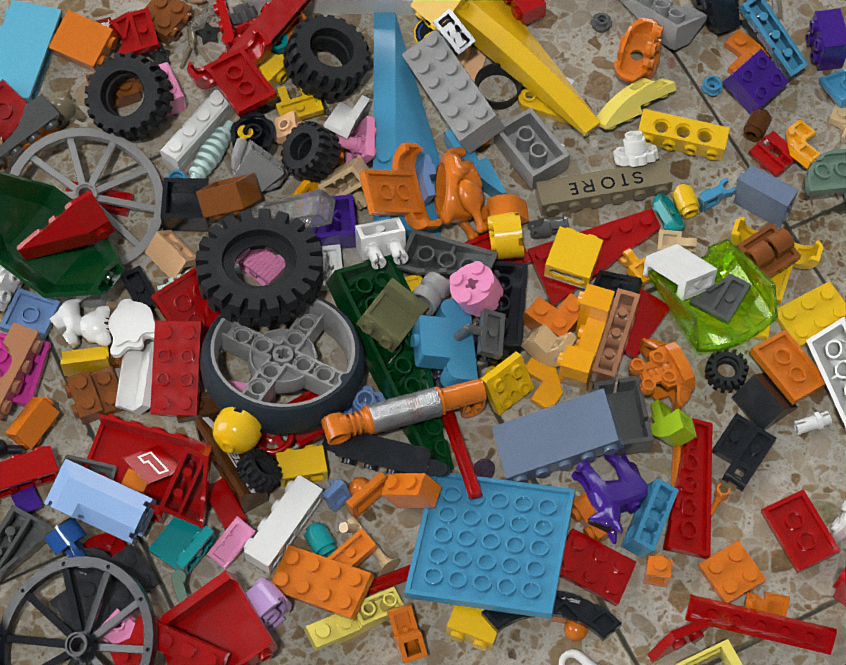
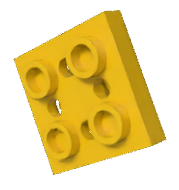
M514 352L499 365L490 366L492 370L487 368L485 375L480 378L485 386L493 411L499 416L535 389L523 357L518 352Z

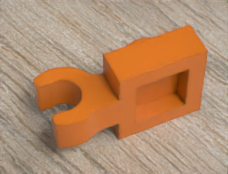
M765 591L764 598H762L758 594L747 592L745 607L786 617L790 596Z

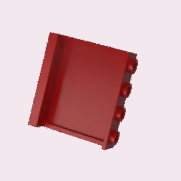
M100 414V426L87 459L115 465L117 471L114 481L121 484L128 468L134 470L125 461V457L160 445L178 464L189 438L178 432L174 434L168 433L160 427H146L135 420H130V422L124 421L113 414H108L107 416ZM84 464V467L89 469V465ZM98 473V474H100V475H102V476L108 478V476H107L106 474ZM173 474L152 482L153 486L148 497L156 500V505L151 504L150 509L154 510L151 521L161 524L165 523L168 513L159 510L158 507Z
M226 570L156 619L230 652L226 665H255L258 662H265L278 649L235 574ZM165 654L168 661L170 662L173 659V657Z

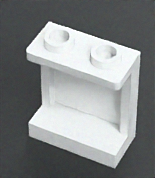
M676 244L646 256L643 275L648 277L659 272L678 285L676 297L684 301L705 292L707 288L712 286L715 282L717 268Z

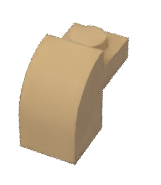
M544 324L533 329L521 347L535 360L547 366L557 367L556 364L560 352L565 353L567 344L572 346L577 337L572 332L557 337Z

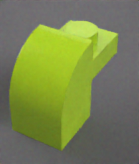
M659 399L651 403L652 419L655 422L651 424V429L654 436L667 445L674 447L681 446L697 437L690 416L680 409L672 412V409Z

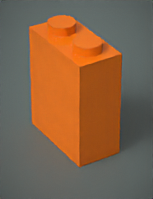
M67 10L48 48L54 55L92 72H96L94 68L97 64L103 65V59L107 58L111 50H114L117 46L118 36L113 29Z

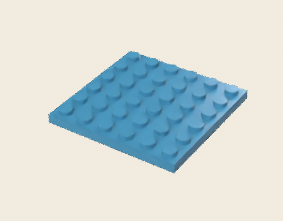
M450 473L445 478L441 476L431 477L441 486L435 508H424L404 591L405 598L552 619L575 498V489L476 476L482 496L472 500L469 498L461 474Z

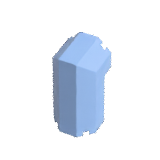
M65 459L44 504L136 545L138 541L135 540V537L137 535L141 537L144 535L154 513L150 506L151 504L156 505V500Z

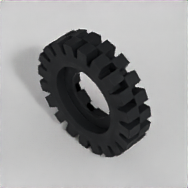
M251 209L240 211V221H237L231 214L222 219L223 228L215 223L208 230L209 237H202L199 243V251H196L195 258L199 291L203 300L207 299L208 306L215 313L221 310V317L230 322L236 316L239 317V325L250 327L253 318H258L259 327L271 326L270 317L274 316L278 324L290 321L289 312L291 311L296 317L305 312V303L312 305L317 298V291L321 290L323 283V257L320 241L316 242V234L311 228L305 230V223L297 217L289 223V214L278 211L274 219L271 218V209H259L258 218H253ZM269 247L284 258L285 270L282 276L277 281L264 286H254L243 282L238 278L234 270L237 257L249 248L250 250H257Z

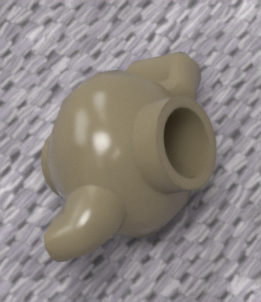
M57 91L53 97L45 96L59 113V120L57 121L59 126L72 118H76L79 121L85 120L84 113L75 107L74 102L71 101L72 96L69 93Z

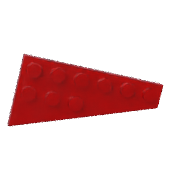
M652 208L579 232L586 235H595L603 240L602 250L591 281L596 278L599 270L606 271L613 266L614 262L624 256L622 254L623 251L629 248L632 250L637 245L640 246L659 232L661 226ZM553 240L529 248L527 253L532 260V266L549 304L556 308L570 293L575 294V291L580 287L544 276L545 264L553 246Z

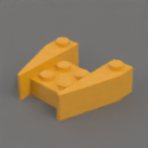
M588 283L585 292L580 291L577 305H580L575 333L577 337L575 341L577 342L574 346L567 344L565 353L560 352L556 364L560 366V383L587 391L592 368L609 318L615 291Z

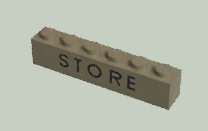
M665 159L650 162L643 166H625L536 182L535 195L541 216H554L561 212H577L589 207L599 208L606 204H621L629 200L639 201L646 197L657 196L659 193L667 195L671 193L673 180L667 160Z

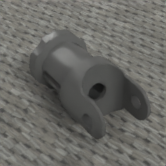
M567 215L554 219L545 217L530 221L527 227L533 238H548L553 234H557L559 227L569 228Z

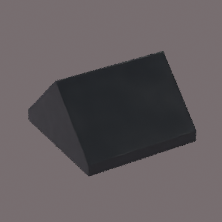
M766 373L754 374L732 396V400L748 419L763 430H767L798 407L796 404L792 405Z

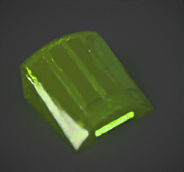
M728 239L708 246V254L700 258L717 268L714 284L720 283L721 279L729 274L751 284L749 292L729 325L690 306L689 301L691 298L682 301L676 295L678 288L676 283L654 269L648 271L651 281L697 352H715L737 346L758 335L778 318L775 283Z

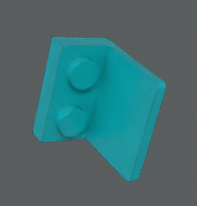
M174 517L151 544L149 552L174 570L184 571L187 578L216 542L215 533L207 525L202 530L194 524Z

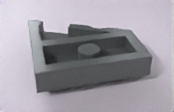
M729 274L721 279L720 283L713 284L707 288L703 294L696 298L695 296L691 298L689 305L729 325L749 292L751 284Z

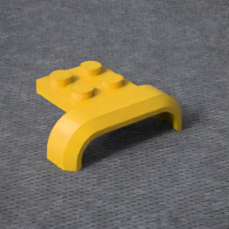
M745 217L736 219L730 239L735 246L758 232L746 224ZM816 240L813 245H801L794 242V248L801 254L800 260L766 282H763L746 262L740 279L751 284L747 295L780 305L792 267L797 269H812L816 267L824 248L821 242Z

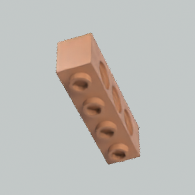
M617 289L592 368L591 381L597 382L612 379L616 381L638 311L640 294Z

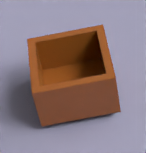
M255 173L215 181L196 191L204 218L212 216L213 219H218L230 212L233 215L240 214V211L254 207L255 202L262 199Z

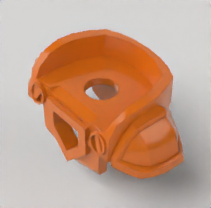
M649 18L637 19L621 37L617 59L614 62V69L620 80L632 84L641 78L650 80L655 75L660 63L661 37L664 27L660 26L657 21ZM638 51L643 54V58L634 60L631 58V54Z
M643 338L640 341L639 351L648 362L645 363L641 358H634L628 367L629 372L640 377L641 384L639 389L642 394L650 395L655 401L657 399L669 398L673 411L681 410L689 402L696 387L695 375L690 363L675 341L666 344L665 341L661 342L658 339ZM657 384H661V385L664 386V387H663V388H660V387H657L656 385H657Z

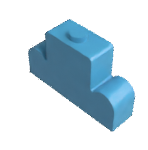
M454 299L444 300L434 316L420 315L412 328L410 340L411 347H414L415 365L423 368L443 369L440 375V382L444 387L478 379L473 334L469 333L461 341H457L454 338V334L464 324H472L471 314H466Z

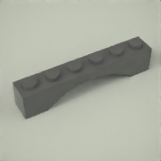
M43 93L25 105L18 127L10 138L0 146V167L5 163L4 160L6 158L18 155L23 150L22 147L28 142L33 144L40 138L42 132L45 130L51 131L58 125L59 113Z

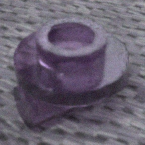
M487 457L478 460L473 467L476 476L492 478L495 473V465Z

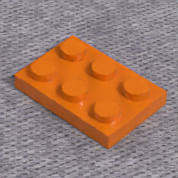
M786 329L752 347L749 352L792 405L827 386L819 368Z

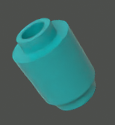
M314 522L305 529L307 532L304 534V538L315 554L327 558L337 549L335 546L336 542L324 523Z

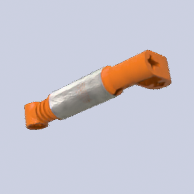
M480 378L444 388L430 387V389L412 392V394H404V396L401 395L396 398L365 405L361 410H358V413L354 411L352 414L347 413L346 415L343 413L329 414L321 420V424L328 444L338 445L349 440L351 435L353 437L357 434L361 435L362 431L364 434H378V432H385L412 423L441 417L447 411L459 409L461 417L468 419L483 412L487 399L486 390Z

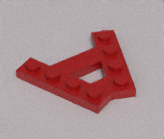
M141 614L137 617L130 638L118 644L144 646V627ZM156 620L158 629L157 650L173 657L167 665H226L230 652ZM110 652L115 665H139L142 654Z

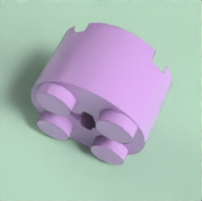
M264 577L258 579L253 587L246 592L269 633L285 620L282 616L285 611L290 612L291 602L272 581L266 580Z

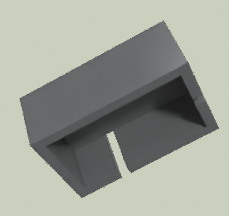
M639 376L619 378L616 389L617 393H613L614 379L593 382L591 392L604 388L610 397L624 448L618 449L616 453L618 456L649 452L654 442L650 421H648L649 416L644 394L639 389L641 384Z

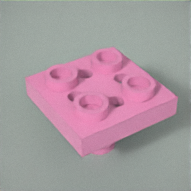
M366 116L352 130L347 139L336 134L339 138L338 143L341 144L342 148H345V163L360 155L367 164L375 157V136L377 132L375 118Z

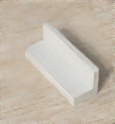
M362 95L354 108L339 102L326 120L324 127L347 139L362 117L370 99Z
M150 342L142 350L131 349L123 355L115 403L117 408L139 415L150 408L154 342Z

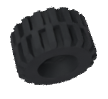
M313 121L301 122L297 127H293L282 145L281 156L283 158L281 161L284 164V168L297 177L308 180L311 183L313 181L317 183L321 179H326L327 175L334 171L333 168L337 166V160L341 155L339 152L341 149V144L338 143L339 138L334 132Z

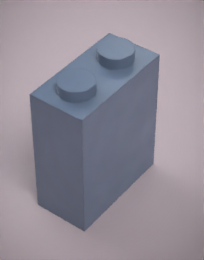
M751 164L747 171L742 170L736 182L738 184L734 190L736 195L733 203L769 223L773 222L776 227L781 228L791 213L798 190Z

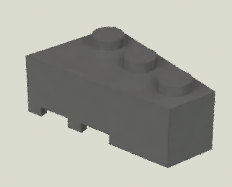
M14 505L11 506L0 524V582L47 544L44 540L45 534L54 528Z

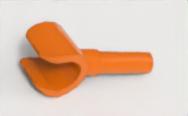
M722 483L717 485L714 492L715 499L711 506V517H713L719 504L727 500L731 491L729 488L727 493H721L719 489Z

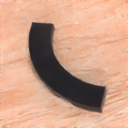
M557 591L552 617L578 623L589 629L602 641L606 640L622 626V623L602 606L585 600L579 595ZM492 610L481 612L482 617L497 633L515 622L533 617Z

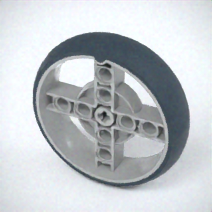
M317 296L312 305L305 303L306 311L296 317L291 311L289 312L290 321H295L289 329H275L264 334L248 328L250 326L239 325L238 316L230 322L222 318L220 313L207 331L201 348L200 370L205 388L220 410L234 407L236 412L241 413L244 410L254 416L261 424L260 432L286 435L316 429L322 426L321 420L325 416L332 413H342L359 391L365 372V353L358 331L351 320L339 308ZM275 316L270 317V321L276 320ZM253 318L251 326L258 324V318ZM322 331L330 335L344 351L347 358L346 372L339 371L318 361L313 343ZM222 349L248 361V368L252 379L242 392H239L228 383L219 370L218 357ZM302 388L320 395L299 403H270L276 393H291Z

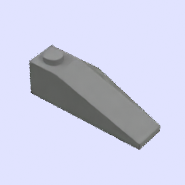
M621 0L637 19L649 18L663 26L662 44L673 50L688 45L707 19L706 14L686 4L683 7L674 5V0Z

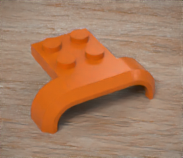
M404 142L396 149L392 161V170L364 169L358 174L369 215L405 216L407 223L413 229L434 230L441 225L442 219L431 220L423 202L415 170L416 159L423 152V149L417 143Z

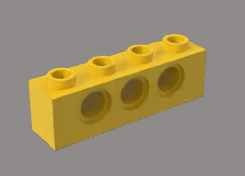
M644 108L638 131L643 132L646 143H651L668 151L675 150L684 152L687 155L706 157L709 160L719 161L723 159L730 130L729 127Z

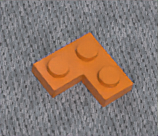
M740 29L725 41L724 47L738 57L728 67L727 73L732 74L760 49L771 58L763 46Z

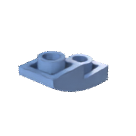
M426 154L416 168L421 195L425 205H428L436 196V189L431 180L437 173L430 154Z

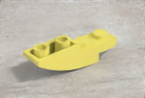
M641 78L617 93L596 116L600 121L599 127L610 130L614 129L617 124L634 120V117L642 114L641 106L649 105L652 100L665 98L669 93L676 91L675 82L664 78L657 81Z
M395 587L365 598L354 621L334 614L307 625L304 631L315 651L332 644L337 646L387 621L388 615L386 610L404 604Z

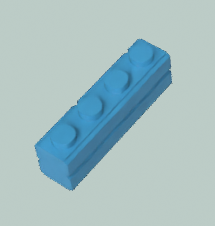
M747 0L738 6V9L753 31L757 32V37L778 68L782 69L781 72L786 78L792 77L809 65L766 0Z

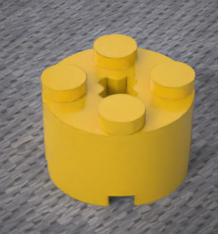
M519 211L487 216L491 250L498 252L497 260L525 257Z

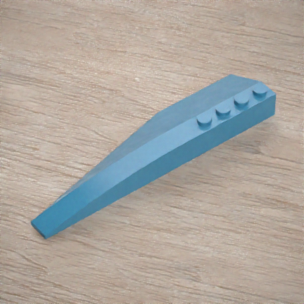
M374 13L373 118H375L377 132L375 136L376 155L373 158V170H392L394 153L404 142L417 143L423 149V152L416 159L415 170L426 154H430L437 170L440 159L414 73L402 56L407 50L395 13ZM435 175L434 178L431 180V182L434 184V186H435V178H436V175ZM433 198L425 207L429 218L434 221L439 219L435 212ZM373 215V222L399 217L406 231V240H408L413 228L409 226L405 216ZM441 225L434 230L420 231L441 236Z

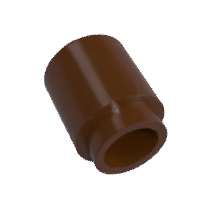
M762 108L754 109L751 112L744 126L743 133L748 140L758 142L764 137L772 122L770 113Z

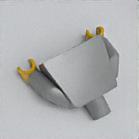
M245 125L240 126L237 130L240 138L236 140L230 166L233 177L255 173L260 193L280 187L289 173L284 168V164L253 141L249 140L247 142L246 139L253 135V129H249L248 134L244 135L243 129Z

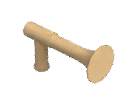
M355 516L350 517L346 522H342L339 525V530L342 533L349 532L355 534L362 528L369 536V533ZM377 548L372 553L381 567L379 576L392 572L399 565L400 560L398 558L391 559L387 557L380 548Z

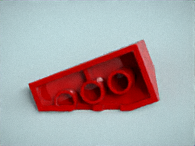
M91 190L64 206L66 210L58 217L53 215L48 220V226L34 231L16 247L25 260L96 243L99 240L106 239L111 233L115 232Z

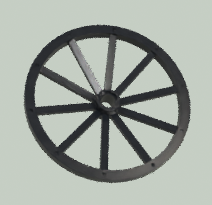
M77 556L53 562L28 578L9 602L0 623V665H10V643L64 648L66 650L42 665H60L70 658L71 660L68 665H88V660L93 665H104L96 655L98 651L142 654L139 665H154L157 653L158 629L151 601L141 584L129 572L109 561L95 557ZM78 568L100 569L104 573L84 628L71 570ZM60 573H63L75 632L33 594L39 586ZM113 575L129 589L135 601L93 633ZM28 600L67 637L66 641L12 635L14 624L25 602ZM140 609L144 627V646L98 643L100 638L136 610ZM82 642H84V646L80 651V645Z

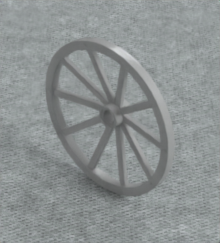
M71 128L41 138L20 155L10 174L20 176L31 161L72 192H62L72 200L91 190L98 203L154 213L148 232L139 242L101 206L113 228L134 247L131 251L120 257L124 268L135 262L145 253L146 248L161 226L160 214L163 187L154 165L137 146L123 137H117L114 133L108 134L100 129ZM74 140H94L108 144L89 182H85ZM67 141L78 185L38 158L37 155L51 146ZM115 147L127 153L141 166L138 170L95 187ZM147 175L153 189L155 205L99 194Z

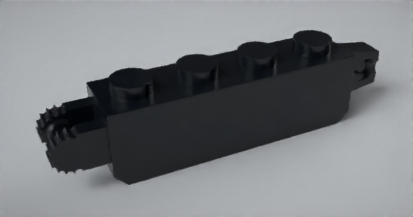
M366 433L357 434L354 437L351 435L349 440L338 445H329L326 436H324L322 443L323 449L335 453V456L342 458L341 463L355 466L356 462L363 463V468L377 471L379 467L387 469L386 474L425 473L430 478L432 475L445 478L451 473L448 465L436 460V455L432 450Z

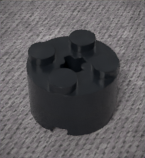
M249 112L240 116V119L232 124L231 138L233 148L237 138H240L237 133L238 128L245 125L243 129L244 135L248 134L249 129H253V135L247 138L246 141H253L273 156L276 151L277 141L275 126L271 119H267L262 113Z

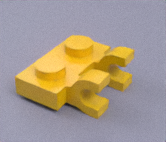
M285 86L277 88V97L280 103L276 104V110L279 116L295 111L301 120L324 114V108L320 99L313 98L312 94L303 93V89L300 87L298 88L300 96L293 99L289 98Z

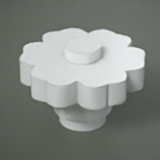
M642 131L625 133V138L623 139L624 147H618L613 151L615 164L620 166H643L647 163L655 162L659 158L656 145L646 143Z

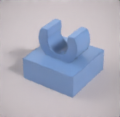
M339 478L336 481L330 480V487L326 490L323 489L322 493L329 509L333 512H337L352 497L345 482Z

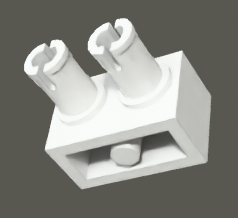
M399 217L355 226L358 253L362 261L370 260L374 269H378L377 264H379L380 268H383L386 265L384 256L391 254L394 262L400 265V260L402 264L408 261V255L404 250L406 231Z

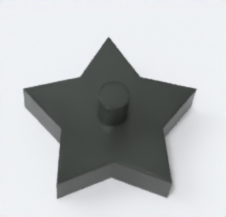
M206 22L204 28L197 30L196 34L202 38L203 45L208 42L218 43L217 35L220 32V28L212 27Z
M160 47L146 54L157 65L163 63L171 64L168 58L170 50Z

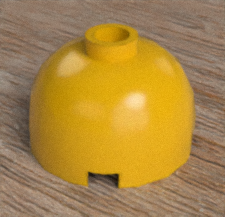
M234 407L224 408L219 412L213 425L214 440L226 453L245 454L253 449L262 436V433H260L261 424L247 411L242 410L239 413L234 411Z

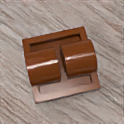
M773 222L736 246L737 252L763 282L800 260L801 254L794 248L795 244L791 234L784 228L778 229Z

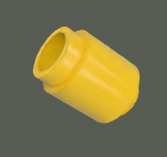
M686 184L675 187L672 192V198L679 214L684 219L698 215L700 204L693 187Z

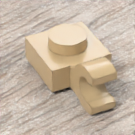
M659 229L657 252L678 244L691 253H696L697 239L682 238V231Z

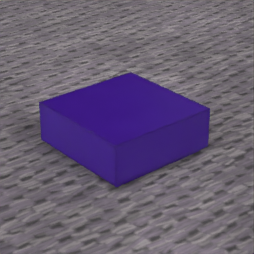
M33 485L11 496L15 506L29 514L44 508Z

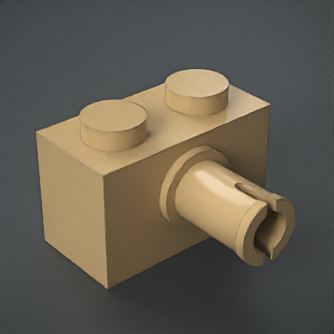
M359 155L334 169L331 174L327 175L326 179L320 181L318 187L325 197L353 194V201L357 208L361 210L362 206L365 208L367 204L364 192L360 188L362 185L358 173L364 169H370Z

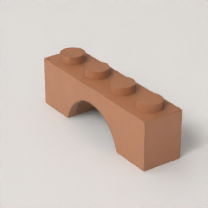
M14 322L3 341L7 353L12 357V362L9 370L0 378V421L5 414L9 413L14 395L20 392L22 380L25 374H29L31 371L32 361L35 355L40 353L43 346L39 331Z

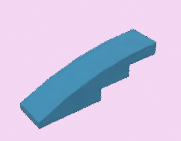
M451 129L444 131V144L448 150L455 147L464 148ZM466 150L465 156L460 157L461 161L469 160L473 162L482 181V190L490 197L506 194L507 192L488 157L479 160L475 151L469 154Z

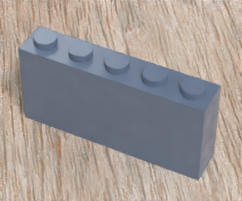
M604 388L492 427L505 478L509 481L527 483L530 479L536 477L544 478L553 471L568 470L574 464L586 460L591 462L597 456L603 454L612 455L617 453L618 449L624 448L611 400Z

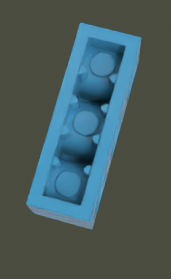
M660 478L647 484L648 494L641 503L640 509L634 513L621 544V547L640 558L655 551L679 491Z

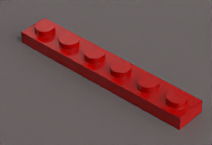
M690 595L685 615L686 621L695 622L706 618L711 627L829 655L832 653L837 635V629L696 595Z

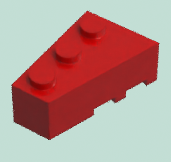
M192 437L189 438L158 507L159 510L203 528L207 518L212 446Z

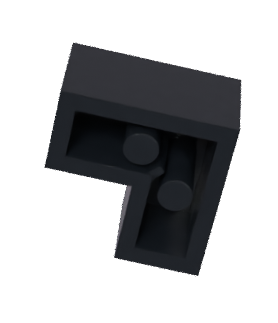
M691 0L697 9L706 12V25L710 31L722 33L742 25V21L739 20V9L736 0Z

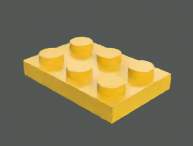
M828 281L773 310L771 315L781 329H786L799 346L803 348L808 345L806 340L841 318H846V302L832 283Z

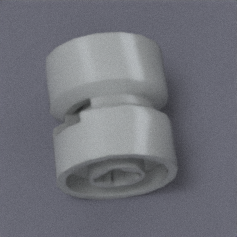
M435 272L427 273L419 286L412 292L429 306L423 315L431 316L434 314L441 302L450 293L448 280Z

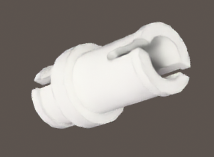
M827 410L822 413L814 412L812 416L793 421L796 434L801 435L815 429L820 431L824 429V426L832 425L831 416L828 415L829 412Z

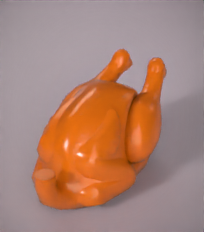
M455 147L450 148L442 155L437 166L434 208L439 219H442L443 224L456 223L467 234V239L471 240L488 230V226L481 214V207L483 205L482 181L473 162L469 160L461 161L460 157L465 156L466 149ZM472 217L476 224V231L469 223V219Z

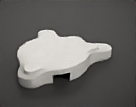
M131 299L120 301L115 311L111 314L108 323L109 331L113 336L110 353L114 358L122 357L126 351L131 349L142 350L146 339L154 340L155 317L151 309L147 305L134 302Z

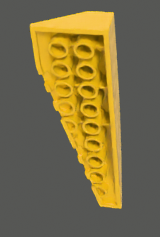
M466 0L456 13V17L476 40L473 43L475 47L492 61L499 63L503 70L519 83L521 82L525 88L584 136L600 125L599 119L526 25H523L519 19H515L508 3L506 4L503 0Z

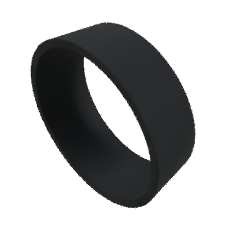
M499 63L484 66L476 74L474 83L479 88L480 83L489 76L501 75L509 78L517 89V94L513 98L502 102L485 99L493 110H503L511 107L518 99L522 83H519L503 70Z

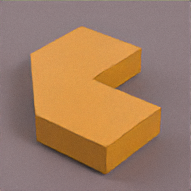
M800 119L791 125L785 134L790 156L808 169L821 153L808 144L817 132Z
M531 357L526 364V368L530 377L541 383V385L532 396L530 402L541 409L557 405L563 395L557 368L544 365Z

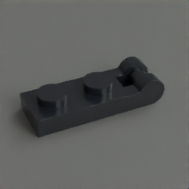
M756 426L725 472L722 480L727 483L730 481L737 486L738 490L743 492L776 442L777 437ZM737 469L745 473L742 478L735 474Z

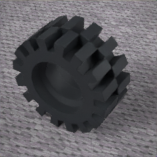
M725 348L724 352L718 349L716 353L713 352L705 368V379H709L708 384L709 386L713 384L715 391L721 388L720 393H725V390H728V393H732L734 389L738 391L740 386L744 385L749 365H747L748 361L746 358L742 359L743 354L741 352L739 355H736L737 350L733 349L731 353L729 348ZM722 364L731 365L735 369V375L732 377L722 376L718 372V367Z
M260 448L249 450L236 464V472H240L238 477L244 479L242 483L244 485L247 483L250 490L254 488L256 493L261 492V494L268 493L282 479V469L277 466L279 463L277 460L274 461L272 459L273 456L271 454L268 456L267 451L263 450L261 452Z

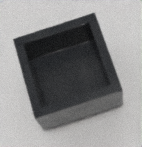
M209 178L163 179L160 214L163 230L208 231L209 217H203L196 191L209 185Z

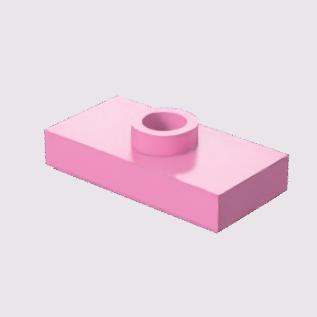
M237 516L207 555L227 570L242 552L247 540L250 537L253 538L257 531Z

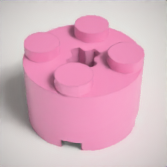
M475 261L465 265L450 276L451 295L466 314L480 317V312L483 309L492 311L497 309L500 297L503 296V288L490 268L482 264V262Z

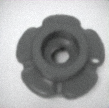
M606 13L595 14L591 20L593 29L598 33L607 32L612 26L611 17Z

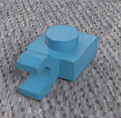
M727 178L722 179L718 186L712 189L707 188L700 193L698 201L701 213L719 204L723 198L731 197L734 194V187L731 189L724 188L729 181Z

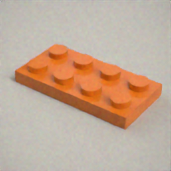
M288 544L271 581L285 597L354 621L375 576L370 572Z

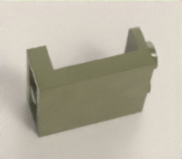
M391 278L357 321L356 325L364 333L369 334L378 341L383 348L393 353L414 326L419 316L429 306L394 278Z

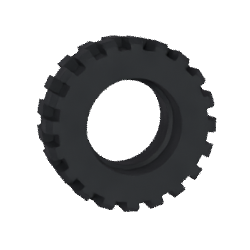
M322 14L315 15L314 18L313 16L305 18L304 21H301L296 26L284 49L283 64L285 69H287L286 73L289 79L292 78V83L297 88H302L303 93L312 94L313 98L316 99L322 97L324 100H333V98L339 100L344 98V96H349L357 89L368 70L371 54L368 51L369 46L367 41H364L363 34L357 32L356 27L352 23L349 25L343 18L337 19L334 15L324 17ZM319 48L333 53L340 60L342 66L335 67L322 63L315 57L311 49Z
M131 52L114 54V59L109 56L103 59L104 64H97L94 68L96 70L94 75H89L87 80L90 81V84L85 86L84 93L88 94V98L84 99L85 106L90 108L87 110L90 118L94 119L93 123L108 134L114 133L115 136L123 137L130 141H137L139 138L146 139L150 136V132L154 134L160 130L158 126L161 123L165 125L168 120L165 118L167 113L172 112L173 107L170 106V101H174V94L169 91L173 89L171 81L167 80L168 75L146 57ZM131 78L141 79L144 86V98L141 105L130 115H118L114 104L118 88Z

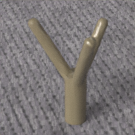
M188 28L189 44L179 66L180 69L184 68L191 49L196 48L208 64L211 63L210 58L197 43L196 31Z

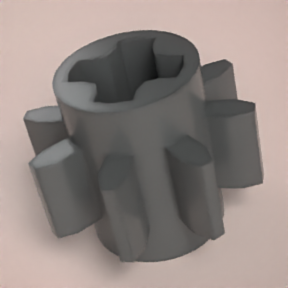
M244 2L232 8L234 13H231L230 18L233 25L249 21L258 14L254 5L249 7L248 3Z

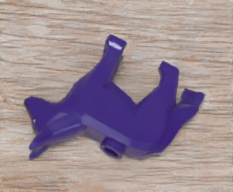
M615 453L605 455L604 457L616 469L618 480L604 481L595 472L588 460L580 462L576 467L578 472L574 471L571 475L573 480H577L583 486L591 505L596 511L595 514L589 517L588 524L607 532L613 544H616L617 532L623 533L620 523L621 513L628 511L632 514L639 510L641 503L648 494V485L641 477L637 465L634 462H630L625 454L620 457Z

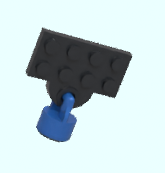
M67 518L45 534L44 540L56 556L64 552L68 558L88 556L114 563L129 572L141 584L146 593L160 584L132 544L113 557L97 548H84L80 540L87 534L75 518ZM78 568L71 570L84 628L104 573L100 569ZM113 575L94 630L101 626L116 609L122 611L135 601L129 589ZM64 590L49 602L63 622L75 632L67 592Z

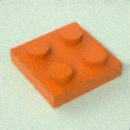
M739 540L698 564V569L720 600L729 604L762 585L767 580Z

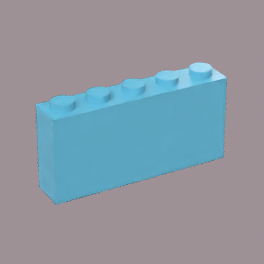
M12 0L10 7L5 10L3 25H0V81L4 79L30 103L38 96L53 55L48 46L64 17L61 9Z

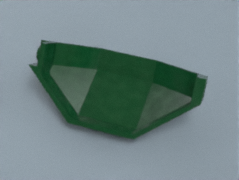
M0 171V265L44 298L101 295L108 292L125 270L110 235L104 240L29 260H25L16 247L34 231L48 226V220L53 215L57 217L66 210L64 206L72 201V199L53 185Z

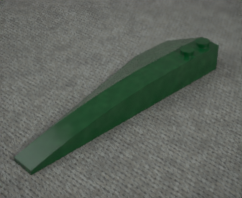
M392 254L384 256L386 265L383 268H380L379 264H377L378 269H374L371 261H366L335 270L326 282L337 308L351 320L358 331L364 348L365 365L386 400L434 387L430 368L417 367L415 365L414 347H411L410 344L412 328L392 353L388 349L383 348L378 341L369 334L364 333L356 325L357 321L391 278H394L411 292L401 270L396 268L397 264L394 262ZM440 417L401 427L411 444L432 450L436 455L437 461L445 463L451 470L454 469L448 442L443 434L442 419L440 420Z

